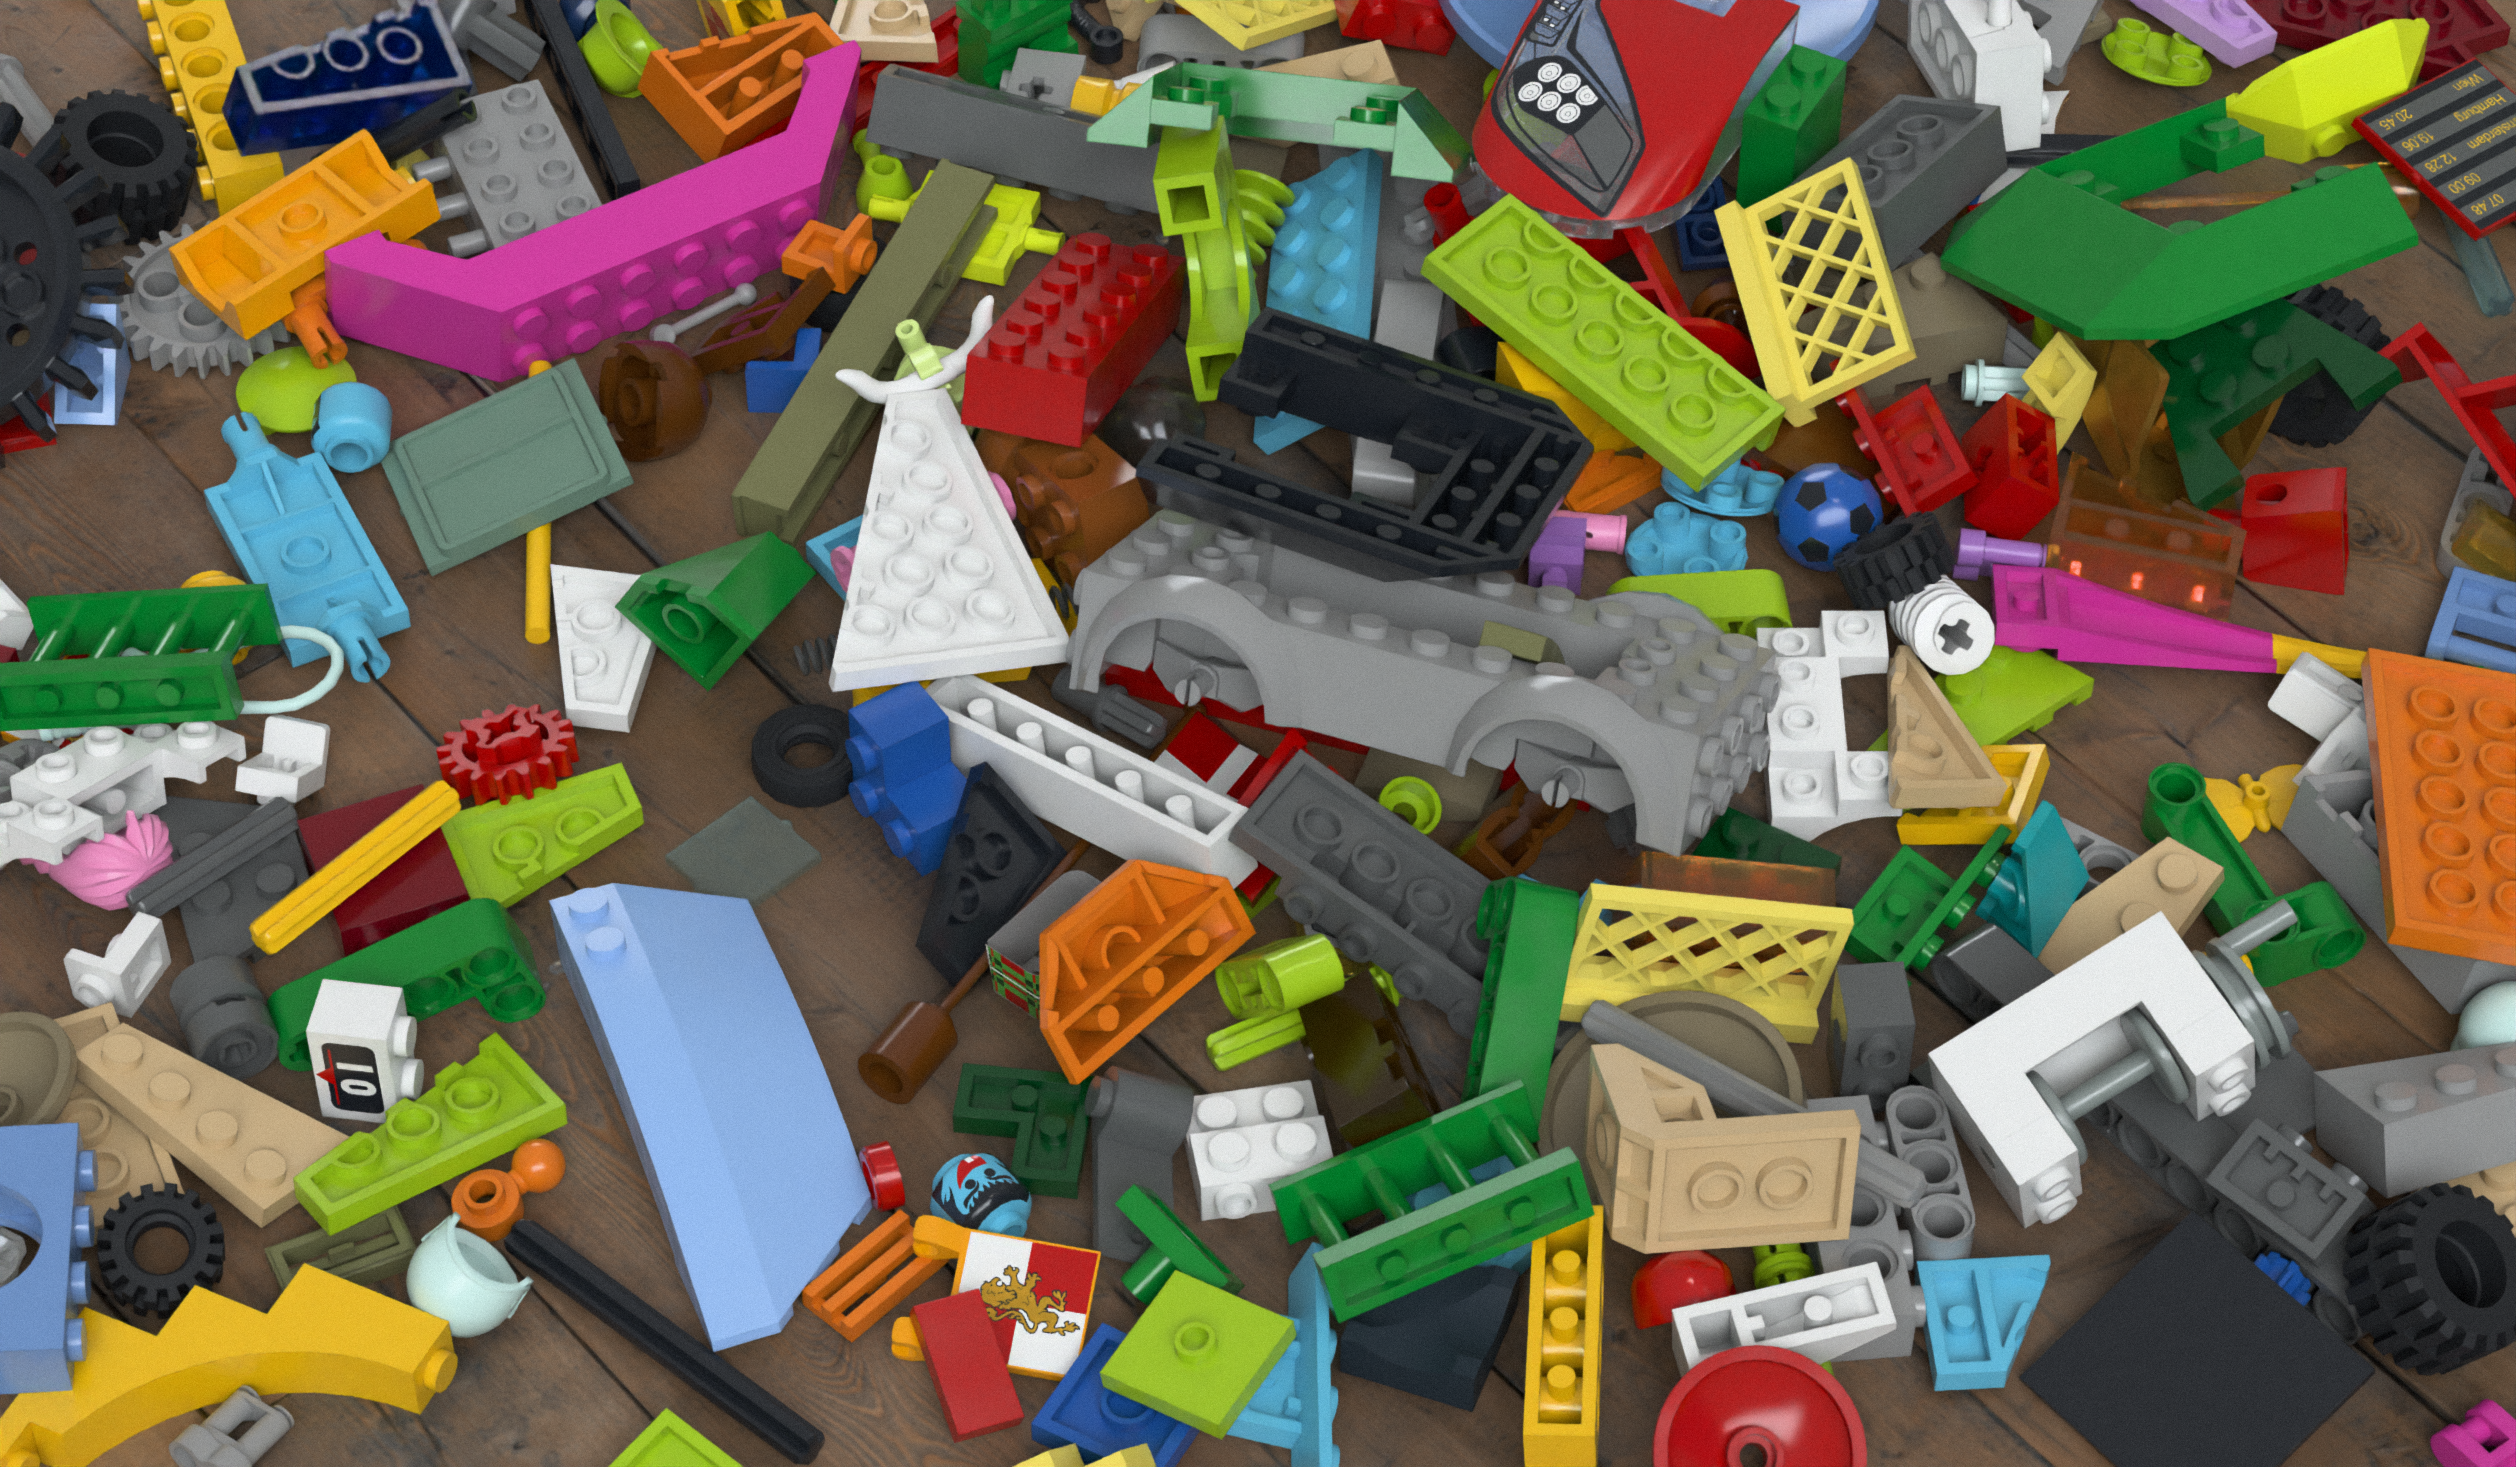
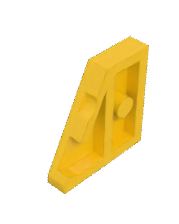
M1983 745L1981 749L2007 785L1999 806L1967 807L1963 809L1953 807L1928 808L1920 816L1906 812L1898 819L1896 824L1901 845L1986 844L2001 824L2012 831L2004 845L2014 844L2032 816L2050 766L2046 745Z

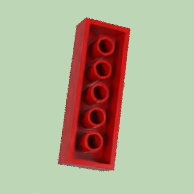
M1099 233L1072 235L967 354L961 424L1081 448L1178 326L1186 258L1170 255L1166 248L1159 245L1139 244L1130 247L1111 243V239L1108 236Z

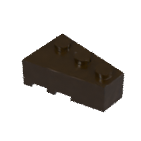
M1368 969L1345 981L1342 990L1298 1008L1306 1035L1300 1038L1301 1044L1311 1063L1319 1072L1323 1084L1322 1092L1331 1108L1337 1129L1345 1137L1344 1143L1348 1151L1443 1112L1394 1001Z

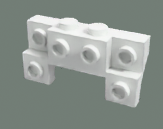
M1821 611L1819 628H1756L1755 640L1758 642V646L1777 651L1773 674L1781 676V687L1776 705L1771 713L1766 712L1762 732L1769 734L1771 738L1769 753L1763 767L1768 824L1810 842L1824 832L1846 823L1867 818L1902 816L1903 809H1893L1889 804L1888 751H1847L1841 678L1863 674L1887 673L1889 651L1884 611Z
M211 721L184 722L178 726L177 730L162 723L145 724L138 727L131 735L122 732L116 727L102 726L89 730L85 733L84 737L55 753L41 756L35 764L10 777L12 800L0 804V870L10 861L19 858L42 860L55 866L62 863V853L69 855L71 851L79 844L85 842L86 839L99 842L104 839V832L114 834L126 827L125 818L128 810H134L137 819H140L142 814L151 813L167 804L164 778L177 777L201 784L207 781L206 767L223 757L238 762L246 759L244 736L219 727Z

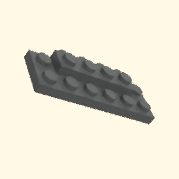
M1300 749L1237 822L1228 840L1282 877L1274 894L1283 899L1284 908L1291 918L1301 924L1310 925L1315 922L1338 938V945L1348 958L1360 963L1372 961L1393 976V984L1400 994L1414 1001H1420L1425 998L1447 1014L1448 1023L1457 1034L1464 1038L1472 1039L1490 942L1477 938L1476 920L1482 895L1491 881ZM1559 1020L1551 1065L1564 1046L1583 1028L1581 1022Z

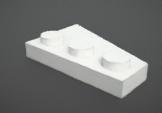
M550 564L566 718L572 721L573 726L629 733L657 645L615 608V605L641 575Z

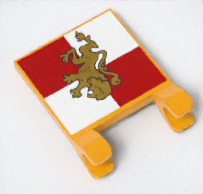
M931 1215L918 1217L913 1232L914 1253L918 1257L934 1260L958 1258L951 1296L979 1288L1008 1372L1061 1382L1083 1350L1101 1252L964 1228L948 1220ZM910 1317L897 1318L891 1335L892 1354L902 1360L925 1361Z

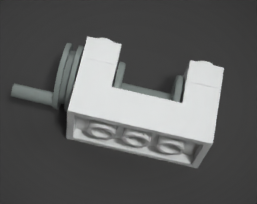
M2281 899L2220 938L2215 937L2208 941L2205 945L2206 955L2196 949L2190 952L2165 915L2160 911L1928 1053L1934 1091L1944 1100L1950 1121L2024 1229L2038 1220H2041L2043 1224H2048L2060 1219L2077 1204L2076 1197L2082 1194L2080 1166L2086 1162L2088 1152L2081 1134L2074 1123L2075 1120L2147 1076L2151 1078L2158 1089L2170 1101L2176 1104L2185 1103L2197 1122L2213 1112L2218 1117L2225 1116L2238 1109L2250 1098V1090L2255 1087V1070L2260 1072L2268 1067L2270 1064L2269 1054L2279 1060L2288 1055L2291 1048L2283 1024L2267 994L2240 958L2298 921L2293 909L2285 899Z

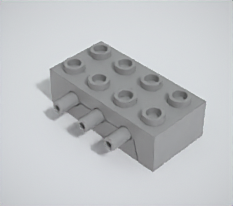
M539 79L514 84L460 101L462 106L473 100L477 109V120L470 124H465L433 141L434 158L414 163L411 167L416 182L423 178H426L431 183L441 180L445 181L451 195L436 199L441 219L436 221V223L462 216L469 231L448 237L446 240L450 256L464 258L478 253L483 254L602 206Z

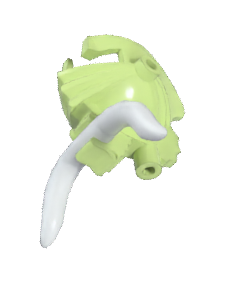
M988 295L980 300L972 314L970 334L957 350L927 343L918 322L906 319L898 323L895 330L896 336L906 355L900 363L894 381H878L863 371L854 369L839 370L835 374L836 379L852 388L867 401L885 405L888 394L946 388L961 418L967 354L993 326V296ZM964 425L969 436L973 433L974 437H976L982 429Z

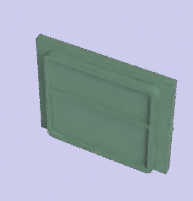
M575 358L390 442L389 451L381 464L399 502L400 514L406 518L431 576L437 575L634 484V480L607 426L608 420L606 416L601 414Z

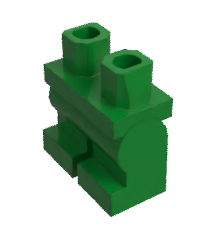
M1073 0L957 1L956 16L962 20L958 29V75L968 83L1000 90L1002 73L1004 70L1012 71L1018 48L1079 55L1078 42L1068 34L1067 23L1071 20L1070 3Z

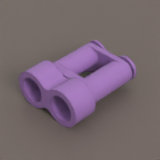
M1960 528L1958 541L1955 543L1954 548L1957 562L1952 565L1951 576L1953 579L1977 581L1978 575L1991 577L1993 564L2045 567L2047 544H2043V547H2041V543L1986 537V531Z

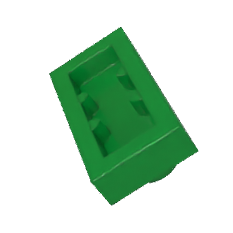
M1133 1184L1115 1203L1153 1242L1120 1277L1123 1284L1145 1305L1149 1306L1175 1270L1235 1296L1246 1286L1152 1189Z

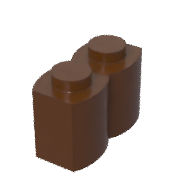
M1520 779L1491 802L1480 815L1476 827L1458 840L1448 851L1490 881L1509 876L1519 877L1534 864L1541 852L1542 845L1565 828L1575 814L1578 800L1569 798L1568 802L1562 807H1555V800L1552 806H1550L1543 800L1542 794H1535L1530 791L1524 781Z

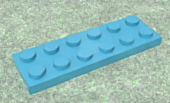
M1364 148L1349 157H1341L1335 160L1327 169L1302 182H1294L1287 186L1293 191L1296 198L1291 207H1279L1283 210L1286 218L1282 226L1273 227L1276 239L1271 248L1266 300L1267 307L1367 340L1370 338L1383 159L1373 149ZM1280 411L1274 419L1267 416H1255L1253 442L1267 455H1270L1325 427V425Z

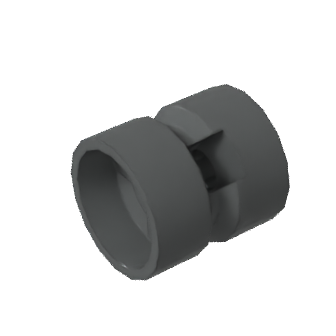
M230 955L212 956L190 965L173 981L169 992L171 1005L180 1028L185 1033L187 1046L193 1058L238 1081L253 1077L267 1068L276 1058V1046L279 1035L270 1012L264 1005L263 996L253 970L243 959Z

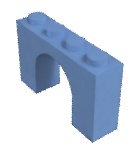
M78 1122L0 1127V1226L21 1231L40 1244L35 1258L26 1270L8 1284L0 1287V1395L72 1391L74 1362L86 1361V1324L84 1318L77 1319L78 1304H89L91 1297L88 1261H81L82 1248L93 1247L94 1245L93 1208L91 1205H85L86 1192L97 1191L98 1162L95 1150H84Z

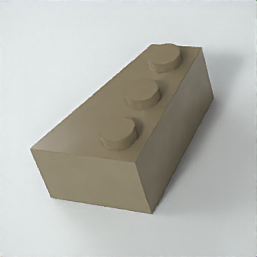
M1930 252L1891 272L1917 358L1861 384L1868 398L1895 393L1896 384L1926 378L1930 386L1948 383L1949 374L1961 372L1964 364L1975 365L1976 359H1984L1985 365L2002 366L2008 319L1966 281L1942 270L1940 258L1936 254ZM1872 281L1855 289L1847 304L1866 310L1878 288L1877 283ZM1819 307L1801 316L1796 324L1797 331L1813 336L1826 309ZM1884 309L1882 315L1887 317ZM1841 314L1828 342L1847 348L1861 320ZM1875 326L1862 353L1874 356L1895 346L1891 330ZM1802 345L1803 351H1805L1807 346ZM1821 352L1810 373L1811 377L1822 381L1832 376L1833 372L1829 363L1838 357Z

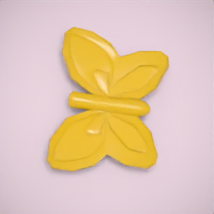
M2303 765L2277 766L2261 774L2259 781H2253L2250 774H2242L2237 780L2240 788L2224 779L2204 777L2206 782L2205 793L2238 842L2242 843L2249 837L2254 827L2263 833L2268 832L2271 825L2281 831L2299 788L2292 780Z

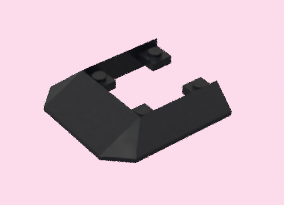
M1266 306L1246 330L1242 353L1221 377L1216 400L1234 405L1239 411L1250 416H1267L1274 419L1280 411L1367 440L1393 446L1390 458L1407 463L1411 468L1423 474H1440L1416 510L1413 511L1357 491L1352 494L1349 500L1236 463L1234 462L1235 450L1181 432H1177L1171 440L1159 437L1137 464L1135 476L1149 503L1246 536L1254 537L1255 539L1382 582H1395L1518 569L1591 460L1594 446L1552 400Z

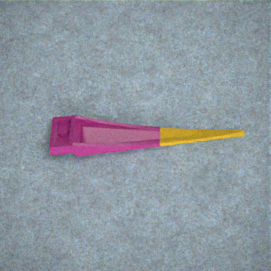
M1992 565L1990 589L1995 645L2008 646L2019 652H2035L2041 648L2051 649V656L2055 660L2276 674H2286L2302 651H2307L2344 676L2362 679L2361 664L2366 655L2365 651L2277 635L2215 620L2109 588L2057 568Z

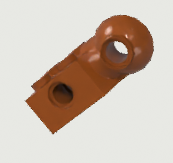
M983 428L975 437L973 444L986 470L997 473L1011 491L1016 505V519L1025 526L1026 542L1033 557L1041 558L1043 562L1059 574L1062 582L1068 583L1072 589H1074V584L1083 568L1088 567L1105 554L1108 549L1114 547L1133 530L1139 528L1150 519L1147 500L1135 476L1136 469L1093 433L1081 448Z

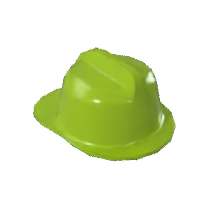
M598 0L595 4L597 22L577 45L592 77L606 92L623 98L638 97L642 93L637 89L650 52L663 49L664 47L648 33L636 16L620 1Z

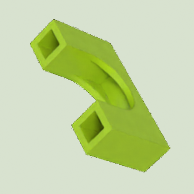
M1224 115L1218 116L1217 127L1212 130L1164 125L1153 176L1163 236L1182 234L1191 301L1190 324L1185 349L1196 403L1217 399L1221 377L1242 353L1245 332L1261 313Z

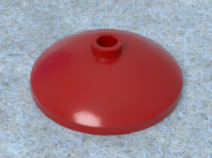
M1752 1345L1731 1348L1719 1352L1694 1366L1675 1384L1666 1397L1659 1411L1652 1437V1467H1744L1740 1462V1451L1745 1445L1755 1446L1761 1451L1763 1455L1762 1467L1867 1466V1447L1863 1425L1853 1401L1842 1385L1827 1370L1813 1360L1799 1353L1774 1346Z

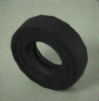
M802 704L777 711L762 722L753 737L751 753L752 771L762 791L777 802L797 808L821 807L839 801L849 794L848 786L849 783L853 782L852 763L845 747V741L850 738L848 716L839 709L825 705ZM803 743L822 744L829 747L833 753L829 762L815 768H797L789 765L784 758L790 748Z

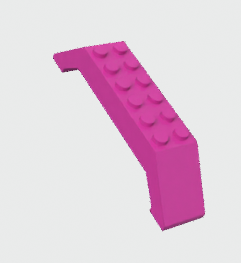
M852 40L803 60L801 95L785 132L468 260L387 241L379 229L325 250V288L329 320L339 335L501 383L518 375H529V366L534 361L544 360L550 363L572 353L587 352L605 339L625 331L633 332L640 330L656 318L678 309L687 310L693 308L705 298L729 288H736L740 283H751L756 277L782 267L781 255L810 219L824 224L855 124L862 50L857 42Z

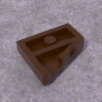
M823 266L807 274L806 280L788 300L785 301L777 290L757 301L751 307L737 312L716 324L692 350L690 355L696 360L704 375L723 370L725 374H732L746 366L748 361L762 356L766 361L774 360L794 345L795 339L792 335L833 290L836 284Z

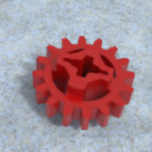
M511 704L501 714L495 715L494 712L487 709L482 711V718L475 717L473 720L463 719L459 722L461 732H446L443 735L445 745L439 746L436 749L442 780L458 792L459 800L473 794L475 805H482L488 800L494 801L498 799L501 805H508L512 796L519 794L527 800L533 799L534 789L542 787L553 790L557 788L555 776H571L573 774L571 763L578 762L580 759L572 721L570 719L562 720L561 713L557 709L542 715L541 707L538 704H534L528 709Z

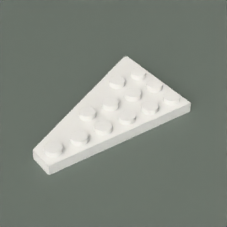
M946 388L888 394L829 678L832 692L1066 662L1069 636L964 424H961V418Z

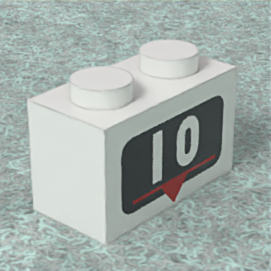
M323 979L306 1029L322 1116L385 1123L386 1110L404 1097L417 1100L421 1094L424 1064L421 1059H415L413 1051L417 1035L416 1018L407 1016L403 988Z

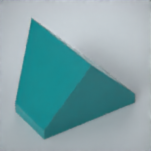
M2044 799L2011 847L2013 851L2011 856H2007L2002 863L1999 873L1974 913L1987 923L1995 924L2036 959L2090 878L2055 806Z

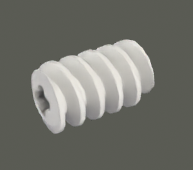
M1945 574L1940 575L1942 579L1937 583L1923 586L1924 591L1916 595L1912 592L1905 596V600L1896 604L1894 601L1889 602V623L1895 635L1905 645H1909L1913 652L1932 670L1946 675L1965 674L1978 668L1989 657L1995 642L1994 624L1989 613Z

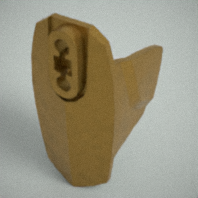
M2052 325L2054 335L2058 331L2066 333L2097 371L2093 390L2081 415L2107 468L2126 496L2142 515L2174 537H2190L2197 528H2206L2207 512L2199 516L2189 500L2162 403L2170 376L2167 370L2147 349L2159 340H2083ZM2284 395L2215 440L2239 471L2252 461L2281 405ZM2234 494L2213 508L2237 509Z

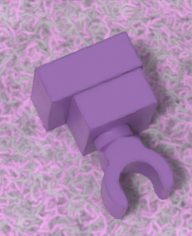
M1552 517L1529 552L1528 586L1536 588L1546 585L1560 586L1571 590L1575 595H1580L1581 578L1584 572L1587 518Z

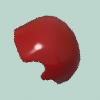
M1706 1250L1657 1253L1637 1270L1630 1288L1635 1326L1641 1330L1672 1323V1309L1736 1295L1733 1276L1728 1264Z

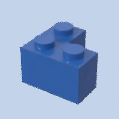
M918 681L907 682L848 710L850 738L845 741V747L852 763L853 782L849 783L848 788L852 802L858 812L865 818L871 816L882 828L885 840L893 854L898 858L906 857L923 877L940 868L967 779L951 761L949 717Z

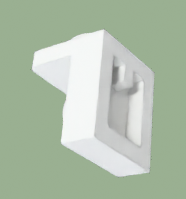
M139 911L123 933L117 934L110 941L104 958L72 948L63 959L75 999L89 1008L112 1002L117 1014L132 1018L172 962L162 920Z

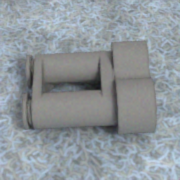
M242 1385L200 1425L190 1424L169 1444V1452L179 1467H252L258 1459L294 1426V1419L284 1407L280 1405L268 1406L261 1401L255 1390L247 1385ZM242 1421L256 1422L237 1441L227 1436Z

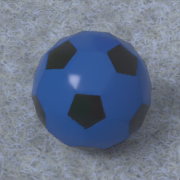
M1815 463L1798 470L1783 484L1774 504L1773 524L1775 535L1786 554L1802 567L1821 572L1836 571L1832 562L1835 561L1834 556L1836 553L1842 552L1841 548L1847 543L1857 542V537L1861 534H1869L1875 531L1874 527L1883 522L1880 496L1869 479L1854 468L1838 463Z

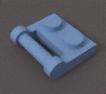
M2454 566L2424 658L2440 661L2447 659L2468 666H2483L2485 669L2516 674L2515 652L2453 635L2454 630L2516 647V582Z

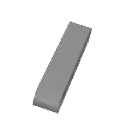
M1385 278L1374 342L1437 362L1436 352L1441 341L1446 293L1432 282ZM1358 437L1353 466L1352 494L1357 491L1398 506L1414 507L1420 472L1411 468L1407 463L1390 458L1393 446Z

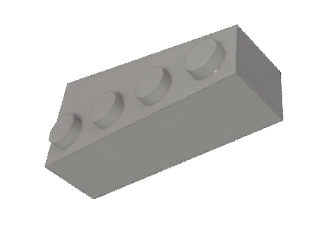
M2371 768L2303 777L2282 825L2281 832L2317 871L2335 887L2341 897L2450 1015L2462 1013L2468 1002L2486 987L2504 981H2516V966L2387 944Z
M2516 1041L2313 1072L2317 1145L2386 1198L2516 1161Z

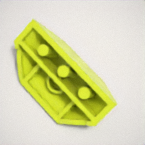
M2416 18L2415 20L2389 19L2291 59L2254 80L2240 95L2232 93L2227 96V118L2236 119L2240 125L2263 134L2266 156L2296 164H2302L2320 156H2332L2341 151L2346 145L2364 138L2351 126L2355 117L2415 87L2424 62L2430 26L2424 18Z

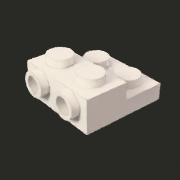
M1311 1080L1194 1096L1193 1113L1184 1138V1145L1201 1221L1219 1218L1238 1219L1249 1214L1275 1211L1276 1207L1268 1184L1333 1158L1324 1115L1319 1116Z

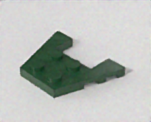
M2283 298L2276 299L2175 339L2159 340L2147 348L2170 376L2162 403L2188 497L2199 516L2246 486L2240 471L2215 440L2317 372L2323 371L2356 412L2403 382L2400 370L2394 362Z

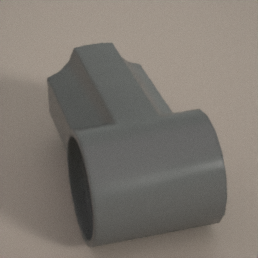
M439 0L424 22L425 26L463 51L467 52L470 49L517 81L521 82L531 72L541 57L546 41L517 20L511 19L496 9L497 4L492 0Z

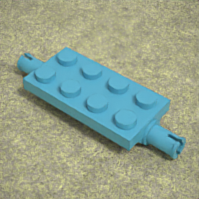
M240 413L247 431L241 429L235 415L229 417L221 428V435L237 460L236 469L226 483L205 489L204 495L207 509L248 584L268 583L280 627L289 625L311 627L332 636L344 651V658L355 680L364 683L370 682V676L362 664L364 662L368 663L376 680L381 678L389 669L391 660L387 652L381 647L378 638L411 627L409 611L322 454L318 451L296 459L280 451L275 445L269 444L257 417L252 413ZM290 638L283 639L280 642L293 668L330 655L325 647L311 640Z

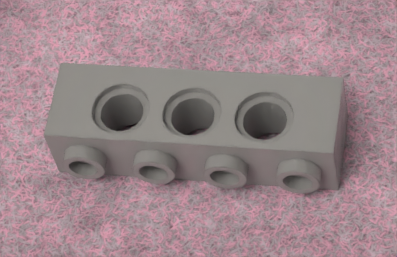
M1869 1095L1807 1099L1808 1110L1812 1112L1854 1109L1861 1124L1860 1138L1889 1153L1886 1124L1884 1121H1874ZM1855 1182L1849 1239L1805 1242V1252L1812 1259L1815 1269L1814 1276L1877 1262L1897 1326L1895 1330L1835 1357L1830 1362L1911 1356L1915 1328L1924 1327L1926 1323L1923 1289L1921 1285L1911 1286L1908 1271L1913 1269L1911 1235L1908 1229H1898L1896 1216H1900L1901 1206Z

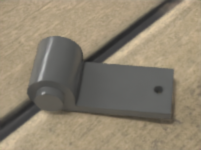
M1117 1066L1109 1067L1103 1077L1095 1076L1091 1081L1085 1099V1113L1092 1116L1093 1250L1100 1251L1101 1256L1134 1264L1153 1244L1115 1205L1133 1184L1152 1189L1174 1211L1173 1155L1183 1142L1191 1122L1194 1096L1193 1090L1189 1085Z

